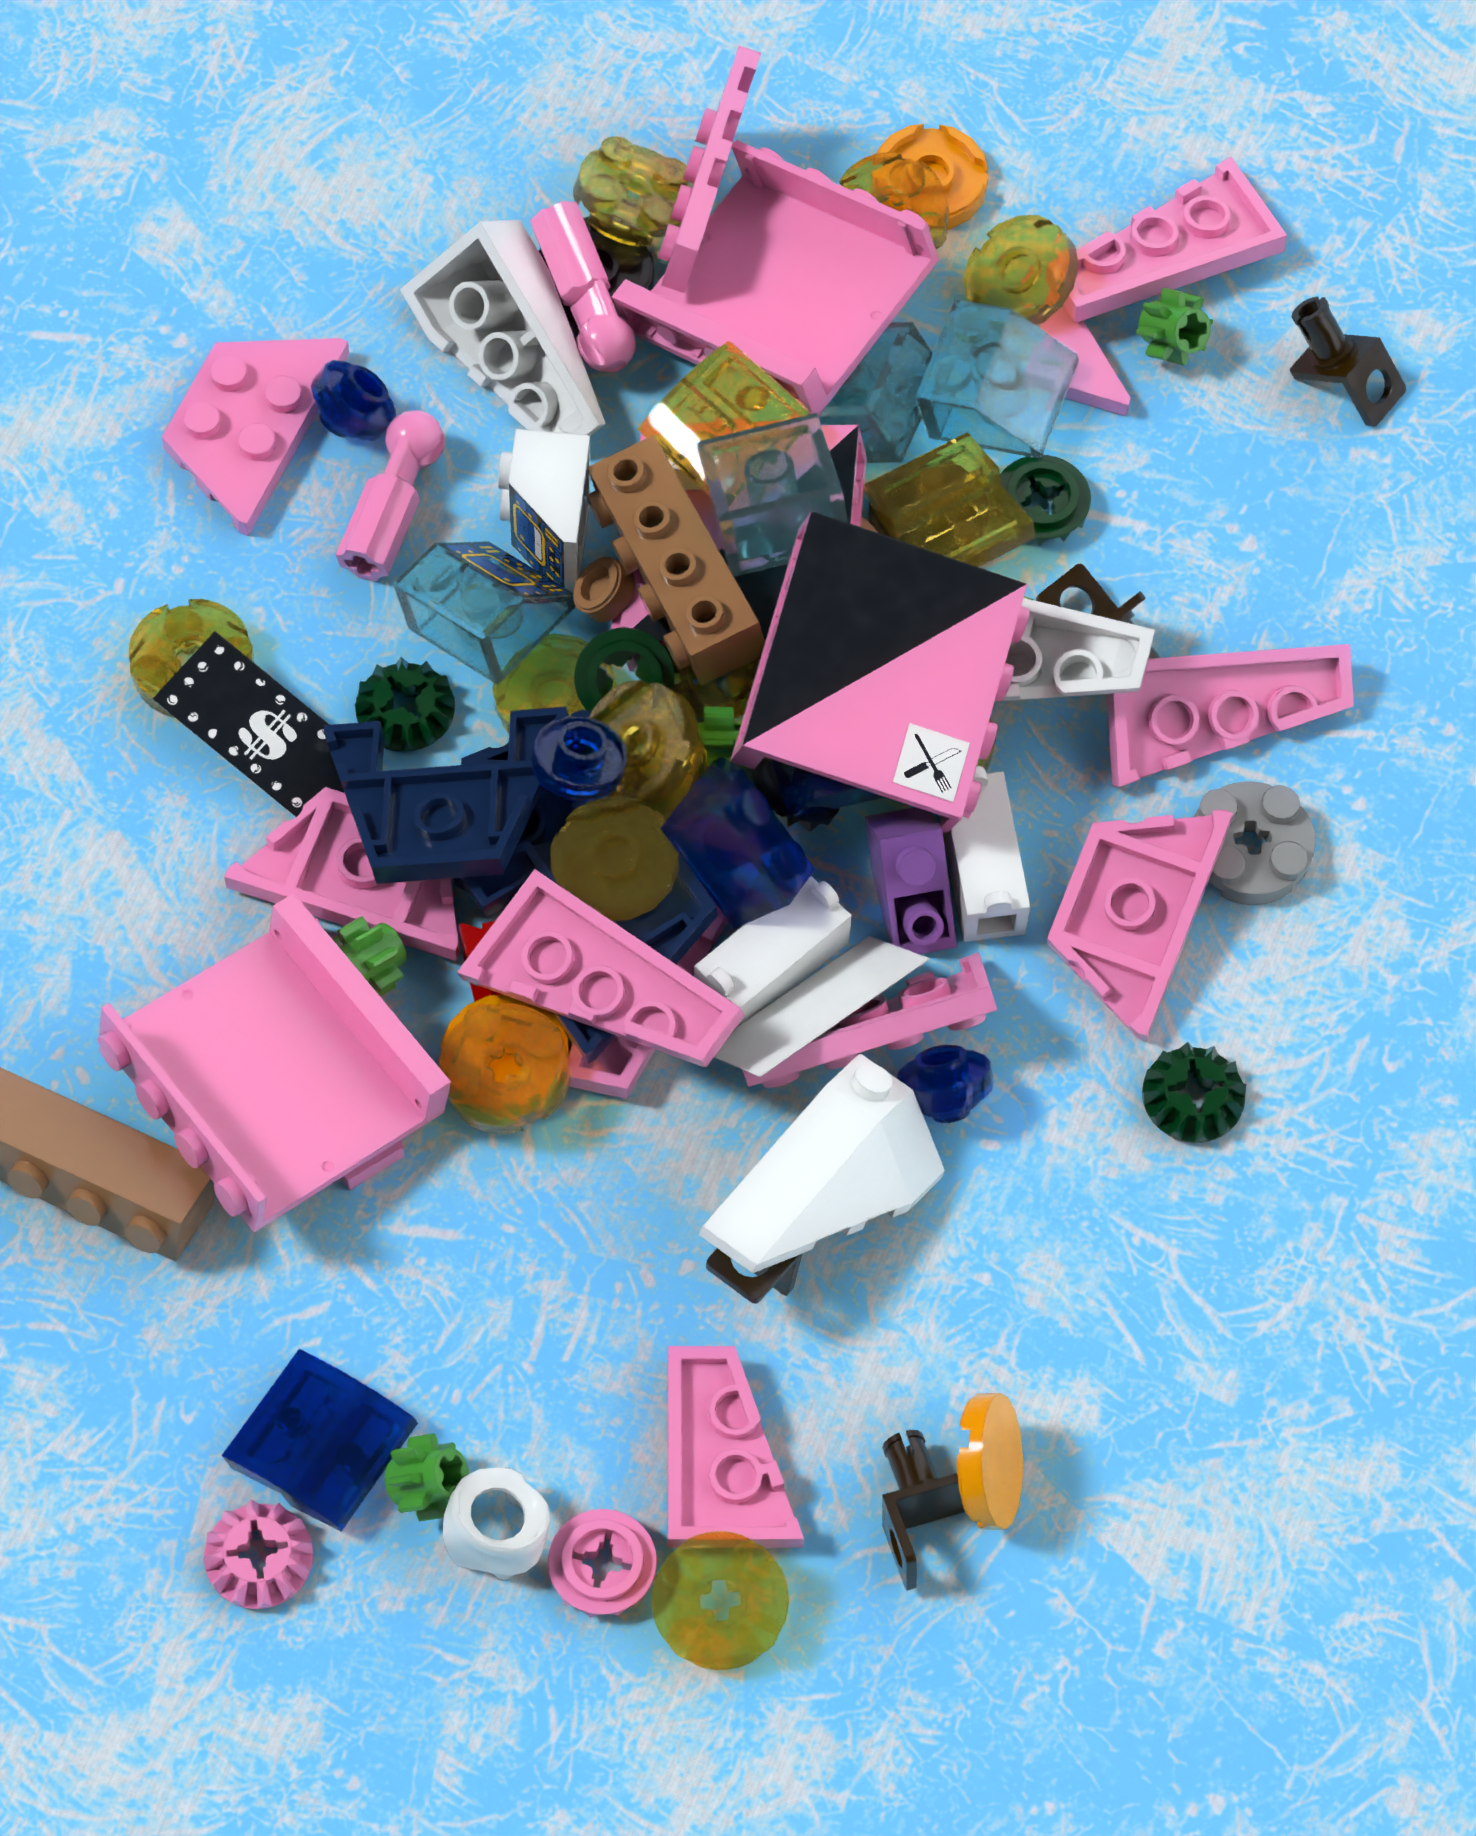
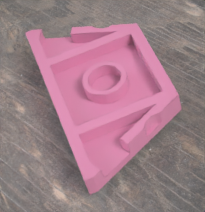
M341 338L215 342L163 433L164 450L182 469H186L194 475L196 485L210 500L216 499L232 517L233 526L241 534L249 536L349 356L348 341Z
M328 787L323 788L303 805L301 813L296 818L284 821L267 835V844L242 865L236 861L227 869L224 876L226 888L275 904L294 893L313 916L344 926L363 916L369 928L379 923L388 924L396 931L406 946L453 961H457L459 956V941L451 878L376 884L345 793Z
M1224 809L1214 810L1212 815L1174 819L1173 815L1147 817L1139 823L1115 820L1096 822L1091 825L1047 937V943L1137 1039L1147 1042L1232 822L1233 813Z

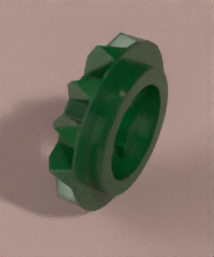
M1031 455L1014 461L1001 472L995 484L993 501L997 509L998 522H1005L1012 529L1015 539L1024 535L1034 538L1040 546L1047 539L1059 538L1064 542L1077 527H1083L1090 509L1091 493L1083 474L1069 462L1050 455ZM1031 487L1034 492H1038L1043 498L1054 497L1051 515L1048 511L1045 512L1040 505L1029 507L1032 498Z
M625 626L598 633L580 651L574 672L576 693L583 707L586 710H591V715L598 721L620 728L639 726L655 718L669 702L675 681L673 663L665 647L649 632ZM635 653L639 654L636 659L635 675L644 686L648 687L647 692L639 687L635 689L631 686H626L621 693L616 694L613 701L609 698L613 693L611 688L614 680L607 673V669L600 666L601 663L604 662L609 666L613 664L622 667L627 660L632 659Z
M401 656L396 664L384 668L377 664L373 674L366 681H360L355 703L356 718L358 723L381 722L385 736L384 748L402 752L415 751L435 743L447 732L455 713V697L449 686L447 676H441L435 672L427 660L422 665L408 663ZM395 689L397 692H401L407 698L418 695L415 698L418 719L412 712L408 713L403 707L392 710L394 707L392 690Z
M1187 1042L1181 1048L1168 1053L1163 1050L1158 1059L1147 1069L1142 1087V1099L1149 1118L1162 1132L1180 1141L1202 1143L1222 1137L1237 1124L1244 1109L1247 1084L1242 1082L1237 1071L1236 1061H1227L1218 1054L1215 1046L1203 1049L1192 1047ZM1189 1072H1193L1194 1078H1197L1200 1087L1214 1090L1205 1093L1200 1113H1197L1196 1104L1192 1103L1190 1094H1179L1178 1090L1185 1088Z

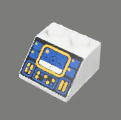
M516 429L513 453L502 452L498 477V488L502 489L500 520L510 521L511 545L533 569L573 593L576 580L582 571L590 508L586 495L590 493V474L587 469L590 466V436ZM573 595L559 596L565 604H574Z

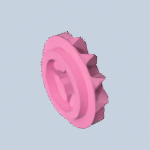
M250 1500L245 1506L234 1511H224L221 1520L213 1530L207 1532L203 1561L211 1585L224 1599L243 1608L265 1609L287 1601L302 1588L312 1568L313 1546L310 1535L301 1518H297L287 1511L280 1503L274 1505L259 1504ZM258 1530L259 1536L263 1537L266 1547H277V1553L266 1556V1567H263L264 1578L258 1579L257 1571L253 1569L249 1558H238L239 1553L250 1549V1539L253 1538L252 1531Z
M596 1509L578 1514L559 1529L549 1549L548 1571L550 1582L561 1596L565 1605H571L583 1611L590 1618L595 1615L613 1614L619 1617L629 1607L637 1602H643L647 1591L656 1578L657 1556L649 1533L634 1518L619 1511ZM608 1539L611 1540L612 1562L622 1566L620 1572L609 1571L605 1581H601L600 1588L595 1587V1579H593L592 1567L582 1564V1561L585 1558L596 1559L600 1549H604L605 1540Z

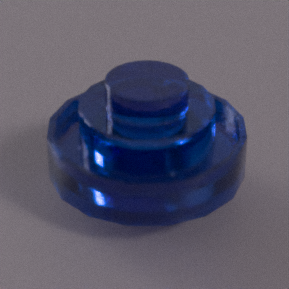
M332 360L326 363L313 378L311 390L317 409L320 412V421L328 431L336 436H348L350 438L375 441L386 433L387 427L397 415L394 403L383 381L375 373L363 366L353 365L346 361Z
M567 716L551 721L539 731L532 751V771L540 784L554 795L571 801L597 800L607 797L619 787L627 764L626 745L619 734L603 722L588 717Z
M938 1045L920 1052L914 1060L904 1065L897 1074L898 1080L913 1089L922 1114L932 1117L934 1121L939 1123H952L966 1118L970 1114V1110L993 1090L994 1085L989 1059L984 1054L974 1050H965L958 1045Z

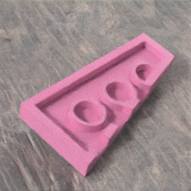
M738 46L717 111L705 108L695 142L706 146L705 149L693 146L683 176V180L694 184L692 188L681 184L670 219L679 221L681 224L680 227L668 224L658 254L659 259L668 261L661 286L682 293L686 289L748 97V91L761 56L760 52Z
M1229 157L1216 165L1215 173L1200 183L1193 179L1179 187L1175 191V198L1156 210L1148 206L1133 215L1131 225L1116 234L1107 231L1049 267L1048 284L1074 323L1159 295L1162 292V288L1174 290L1285 252L1287 234L1233 158Z
M1350 644L1148 658L1139 692L1106 694L1112 786L1121 787L1162 770H1170L1190 763L1194 759L1246 744L1252 739L1276 731H1283L1353 707Z
M536 869L527 878L457 971L462 980L705 1068L745 1016L740 1007Z
M977 952L958 960L962 972L946 978H935L934 974L928 971L905 980L907 987L902 989L895 998L887 1001L884 997L873 998L761 1077L742 1070L747 1086L750 1087L762 1083L764 1088L780 1087L796 1080L800 1076L799 1071L822 1064L827 1069L845 1067L861 1052L886 1045L887 1049L890 1050L902 1049L920 1042L924 1038L923 1033L945 1026H948L953 1031L964 1030L982 1023L986 1019L985 1014L996 1011L997 1006L980 953Z

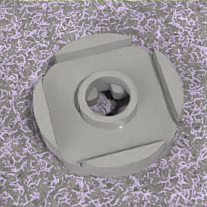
M1253 781L1236 782L1219 789L1210 790L1203 796L1194 817L1212 815V811L1223 809L1233 813L1232 822L1209 879L1210 884L1222 890L1221 897L1238 904L1262 905L1285 897L1292 891L1293 886L1301 881L1302 877L1307 873L1315 851L1314 827L1309 815L1300 806L1298 795L1287 786H1271ZM1243 832H1253L1263 837L1266 842L1261 844L1259 854H1249L1247 846L1236 844L1234 838L1242 837Z

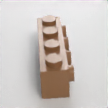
M652 435L587 467L595 491L586 495L588 503L601 528L603 529L612 524L619 538L611 541L626 574L629 575L638 571L645 585L637 588V591L651 620L655 622L664 618L671 632L664 635L663 638L678 669L681 670L690 665L699 684L703 686L760 658L765 644L760 623L655 436Z
M0 1067V1180L11 1185L15 1191L25 1197L42 1199L69 1212L76 1220L83 1224L100 1226L127 1239L134 1247L141 1251L158 1253L176 1262L213 1207L215 1195L214 1182L201 1166L198 1168L191 1167L177 1148Z

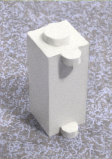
M976 766L973 780L981 782V790L976 807L971 813L970 818L962 817L948 833L943 832L944 846L963 942L1025 935L1030 912V902L1004 771L986 774L985 768Z
M807 873L694 966V977L741 1008L745 1016L737 1025L738 1027L800 984L849 943L852 915L839 904L837 893L827 882L822 881L818 883Z

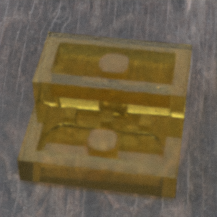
M728 341L692 369L662 399L637 430L646 438L654 435L664 454L715 502L729 508L767 459L778 464L815 415L737 345Z
M968 432L863 484L866 497L891 538L976 567L1035 538L1033 520L1001 485L999 467Z

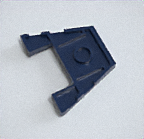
M567 707L511 711L508 760L506 762L382 771L385 736L380 721L324 725V735L376 884L504 875L570 732L571 722Z
M647 809L568 830L569 836L541 844L532 845L530 841L519 843L504 875L459 878L487 918L508 905L527 878L536 869L676 965L718 916L716 904ZM556 1014L558 1022L587 1064L596 1060L616 1037L614 1034Z

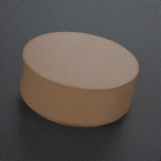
M602 557L596 559L583 569L576 580L573 591L575 606L596 622H607L616 618L625 610L632 599L635 589L633 573L627 575L621 563L614 558Z

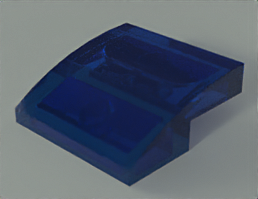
M298 1349L221 1456L231 1469L281 1493L291 1507L342 1532L383 1474L388 1463L392 1460L391 1451L402 1447L418 1422L408 1412L362 1382L325 1361Z

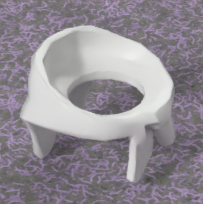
M511 1467L479 1469L463 1477L450 1496L444 1513L443 1523L445 1548L452 1561L458 1567L492 1573L501 1580H507L515 1574L525 1573L538 1562L545 1547L550 1526L549 1505L542 1494L525 1481L519 1471ZM492 1490L506 1492V1498L523 1510L524 1525L521 1531L514 1537L505 1540L491 1539L481 1534L474 1526L471 1518V1505L474 1499Z

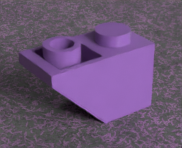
M917 807L865 816L872 876L889 943L917 954L956 948L942 827L931 812Z

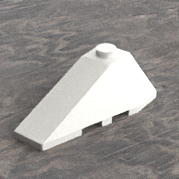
M520 220L480 221L400 289L428 339L442 352H450L469 369L467 375L480 387L487 386L508 405L509 414L527 430L591 436L606 424L550 270Z
M1023 598L1021 606L1030 609V614L1021 640L1017 644L1013 642L1010 644L1005 663L1013 665L1014 671L1009 689L1003 701L1140 691L1155 629Z
M860 1053L825 1085L701 1228L699 1236L751 1273H755L813 1249L817 1240L843 1231L848 1236L863 1230L866 1221L885 1213H888L893 1218L908 1212L941 1180L945 1172L913 1089Z

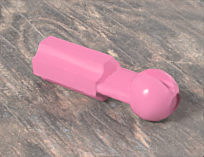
M561 201L552 207L541 209L530 222L563 305L570 307L579 329L577 344L581 358L588 367L602 373L619 371L630 362L636 350L635 332L628 322L617 314L608 292L611 287L579 206L577 202Z
M406 411L396 416L387 427L385 442L391 455L384 474H378L367 480L335 555L340 566L348 569L358 578L378 582L379 578L389 575L420 502L418 492L413 487L420 469L435 463L444 450V435L439 422L431 414L424 411Z

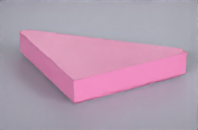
M1052 291L1022 372L1020 385L1126 416L1131 397L1085 322L1074 323L1054 291Z

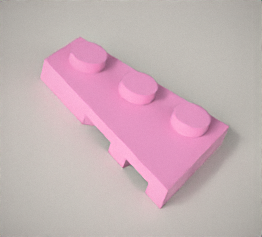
M668 1346V1547L803 1548L804 1536L787 1498L782 1475L776 1460L774 1461L761 1425L760 1414L735 1346Z

